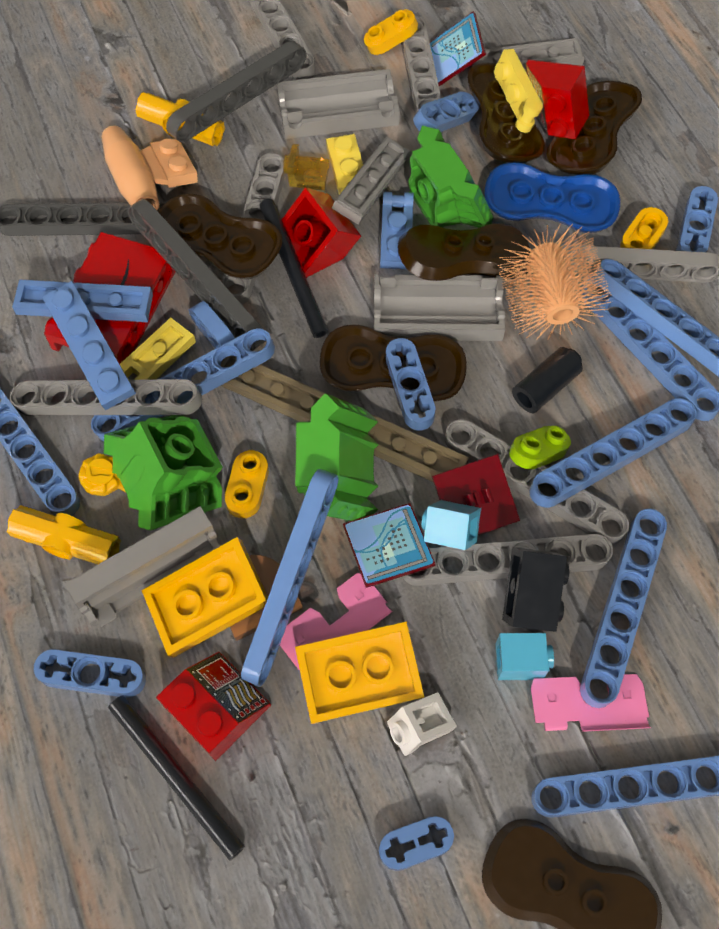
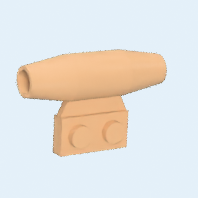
M109 126L102 132L101 138L106 164L119 192L130 205L145 199L158 210L159 200L155 184L167 185L169 188L198 183L197 171L183 145L177 139H163L159 142L150 143V146L140 151L139 147L121 127Z

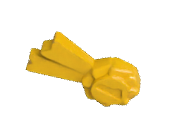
M97 453L83 461L78 476L80 484L87 493L106 496L117 489L126 492L117 474L112 473V456Z

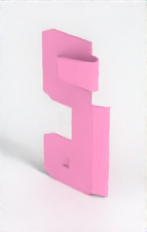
M356 573L337 587L338 597L348 609V612L334 623L329 625L320 612L309 608L287 625L280 646L298 670L300 669L295 650L296 646L370 630L393 612L386 606L387 601L375 586L365 587L360 573Z
M625 674L616 699L603 708H594L585 703L580 693L581 683L577 677L535 678L532 682L531 695L535 723H544L545 731L567 730V722L579 721L582 732L651 728L647 720L649 712L643 682L637 674Z

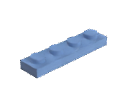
M19 280L12 308L16 315L52 317L42 296L69 282ZM74 283L94 319L148 322L153 298L151 287Z
M70 281L42 296L102 407L107 410L135 395L136 392L74 283Z

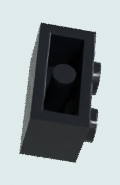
M512 547L502 620L513 627L557 632L558 622H561L564 615V602L561 600L563 585L567 584L570 573L569 564L566 563L567 556L554 552Z

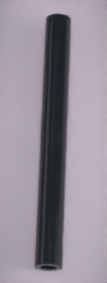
M263 200L259 207L264 219L275 225L281 232L283 239L279 255L314 338H321L328 333V329L274 200Z
M123 695L116 698L109 705L108 709L228 860L234 859L245 848V845Z

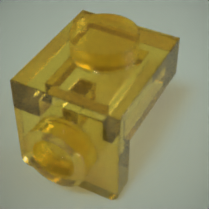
M292 144L290 155H285L283 166L284 173L289 176V186L325 190L330 168L329 159L300 156L299 144Z

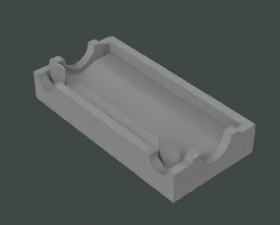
M390 69L283 81L277 84L285 139L399 125L400 110L397 96L394 95L393 77L391 76Z
M374 274V330L397 338L438 334L451 338L454 341H503L505 311H503L504 290L502 277L483 278L482 275H459L447 280L431 281L416 277L415 275L381 277L380 274Z
M200 506L66 582L64 585L75 605L82 614L86 615L90 624L93 626L99 624L102 628L118 618L116 613L144 597L143 589L220 547L216 539L217 535L211 522Z

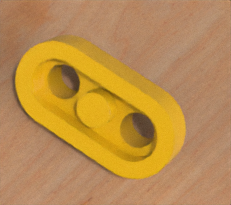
M407 9L399 10L377 25L372 26L364 36V43L368 51L373 55H380L413 36L418 29V22L414 13Z
M654 207L642 209L624 233L620 248L654 249L668 225L667 215L662 210Z
M244 451L234 460L225 492L227 509L234 517L249 518L256 514L260 508L269 468L267 459L258 451ZM253 462L256 464L252 469L245 468L247 463ZM241 493L248 495L245 500L240 501L236 499Z

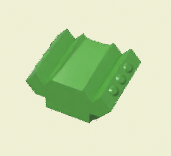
M422 126L417 138L422 148L412 151V156L410 157L411 177L409 178L410 192H414L413 199L430 225L445 227L462 223L480 228L492 224L494 217L479 185H475L469 170L451 145L445 143L439 129Z
M325 393L311 407V421L296 423L295 486L298 493L306 495L310 481L318 469L338 475V486L327 516L353 521L372 515L378 510L367 499L378 487L374 482V449L379 444L367 434L378 421L366 409Z
M170 415L163 418L151 417L146 421H139L137 425L104 434V454L113 456L112 473L117 474L127 493L129 508L139 510L138 527L151 531L170 524L200 506L204 513L222 507V486L217 478V474L223 467L198 419H190L179 415Z

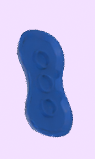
M513 162L495 167L489 174L485 185V200L488 206L496 215L507 220L548 219L562 223L579 232L595 233L610 227L616 221L620 210V195L617 188L607 179L596 175L556 176L542 172L527 164Z

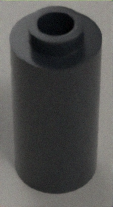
M566 347L558 348L513 387L512 394L519 406L532 414L541 409L582 372L583 366L580 355L573 349Z

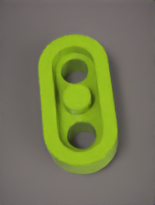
M543 426L517 436L509 450V456L516 465L522 468L537 469L563 458L571 445V439L566 431L559 426Z

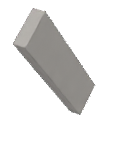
M578 38L485 49L486 55L470 65V68L480 63L497 64L504 49L515 50L526 73V63L528 60L583 66L584 55Z
M385 137L337 197L332 209L359 225L406 163L411 151L392 139Z

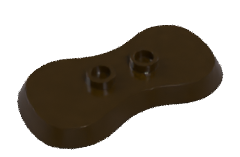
M480 63L471 67L467 80L470 92L482 110L479 134L485 151L494 159L507 163H526L539 158L545 146L543 136L535 124L528 133H523L516 128L515 122L517 118L507 102L499 82L495 78L494 70L496 63Z
M599 81L587 85L588 119L576 139L555 137L550 142L546 153L548 161L558 170L569 174L591 175L603 170L616 154L617 134L620 127L634 115L642 102L641 91L636 86L618 81Z
M182 194L175 196L158 211L197 255L207 258L221 272L237 279H253L261 275L276 258L282 245L283 238L281 232L269 221L232 216L223 212L211 200L202 195Z
M500 223L489 224L472 230H452L434 225H418L405 232L398 241L399 256L405 268L416 277L431 281L447 280L468 273H481L495 277L503 276L502 278L506 277L508 279L505 275L512 273L504 270L514 267L510 265H517L508 261L515 262L518 260L502 259L524 260L526 258L500 257L520 256L515 253L529 256L527 253L512 252L530 253L529 250L522 246L530 247L526 238L522 236V232L513 226Z
M345 325L336 328L329 333L321 348L319 360L321 374L329 384L345 391H360L377 387L394 388L386 364V348L392 340L398 338L384 335L363 325ZM438 334L404 338L410 340L416 347L433 401H443L456 395L461 389L466 376L467 362L463 348L451 338ZM401 351L396 352V355L400 357L402 368L406 367V356ZM411 377L403 379L400 383L407 390H414L420 385L415 378Z
M517 819L502 827L492 840L483 863L482 883L490 901L504 914L519 920L546 923L557 929H661L662 905L657 892L644 877L630 869L596 864L581 857L554 830L544 823L530 819Z

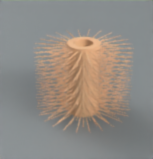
M569 228L560 237L561 240L559 242L553 243V240L551 242L550 237V242L547 243L546 234V243L545 241L543 244L540 242L536 246L535 243L533 244L529 241L535 246L534 249L522 246L529 250L530 253L512 252L527 253L529 256L515 253L520 256L500 257L526 258L524 260L502 259L518 260L515 262L508 261L517 265H510L514 267L504 270L512 273L505 276L508 277L515 274L514 276L517 278L507 280L505 277L502 279H505L503 281L507 282L512 281L509 283L511 285L517 283L513 285L517 286L513 289L518 290L510 291L512 289L508 288L506 292L513 294L510 295L513 297L509 298L511 300L521 297L518 299L522 301L517 302L521 304L514 306L515 308L521 306L518 309L522 310L518 312L523 313L518 315L523 316L519 318L525 317L523 319L527 322L531 319L539 318L525 325L537 322L535 326H539L545 321L547 323L543 326H547L549 323L550 325L554 324L551 333H553L555 326L557 327L560 324V336L562 324L564 327V323L568 325L572 321L575 325L577 324L573 320L575 318L587 321L579 315L588 314H580V312L590 313V311H596L583 308L601 305L589 303L599 302L597 300L600 299L594 297L601 295L590 294H595L592 291H599L601 289L596 288L603 286L601 284L595 286L599 283L593 284L595 282L591 281L600 278L598 274L594 272L588 273L590 271L587 269L596 265L583 259L587 256L595 258L588 252L590 249L582 250L579 248L581 247L580 245L576 247L580 243L570 245L574 241L573 239L560 246ZM588 299H597L591 302L587 301ZM548 327L540 333V336L548 329Z

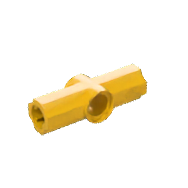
M142 92L138 97L135 111L137 117L162 126L164 131L173 137L167 132V121L171 114L188 104L189 101L178 99L174 103L151 93ZM219 120L194 136L193 139L211 146H218L222 141L225 130L224 122ZM185 121L181 124L178 131L183 127Z
M20 505L17 509H13L8 519L7 533L11 537L39 545L48 553L63 559L70 560L72 557L100 564L119 553L121 543L119 536L88 527L81 520L68 514L57 513L56 516Z

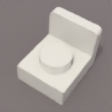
M438 692L401 707L387 722L391 737L400 747L404 756L413 753L421 745L450 733L457 727Z

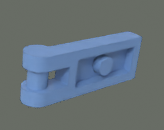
M383 192L380 268L406 269L399 256L398 241L405 232L413 228L414 192H404V195H392V192ZM392 207L404 208V212L392 211Z

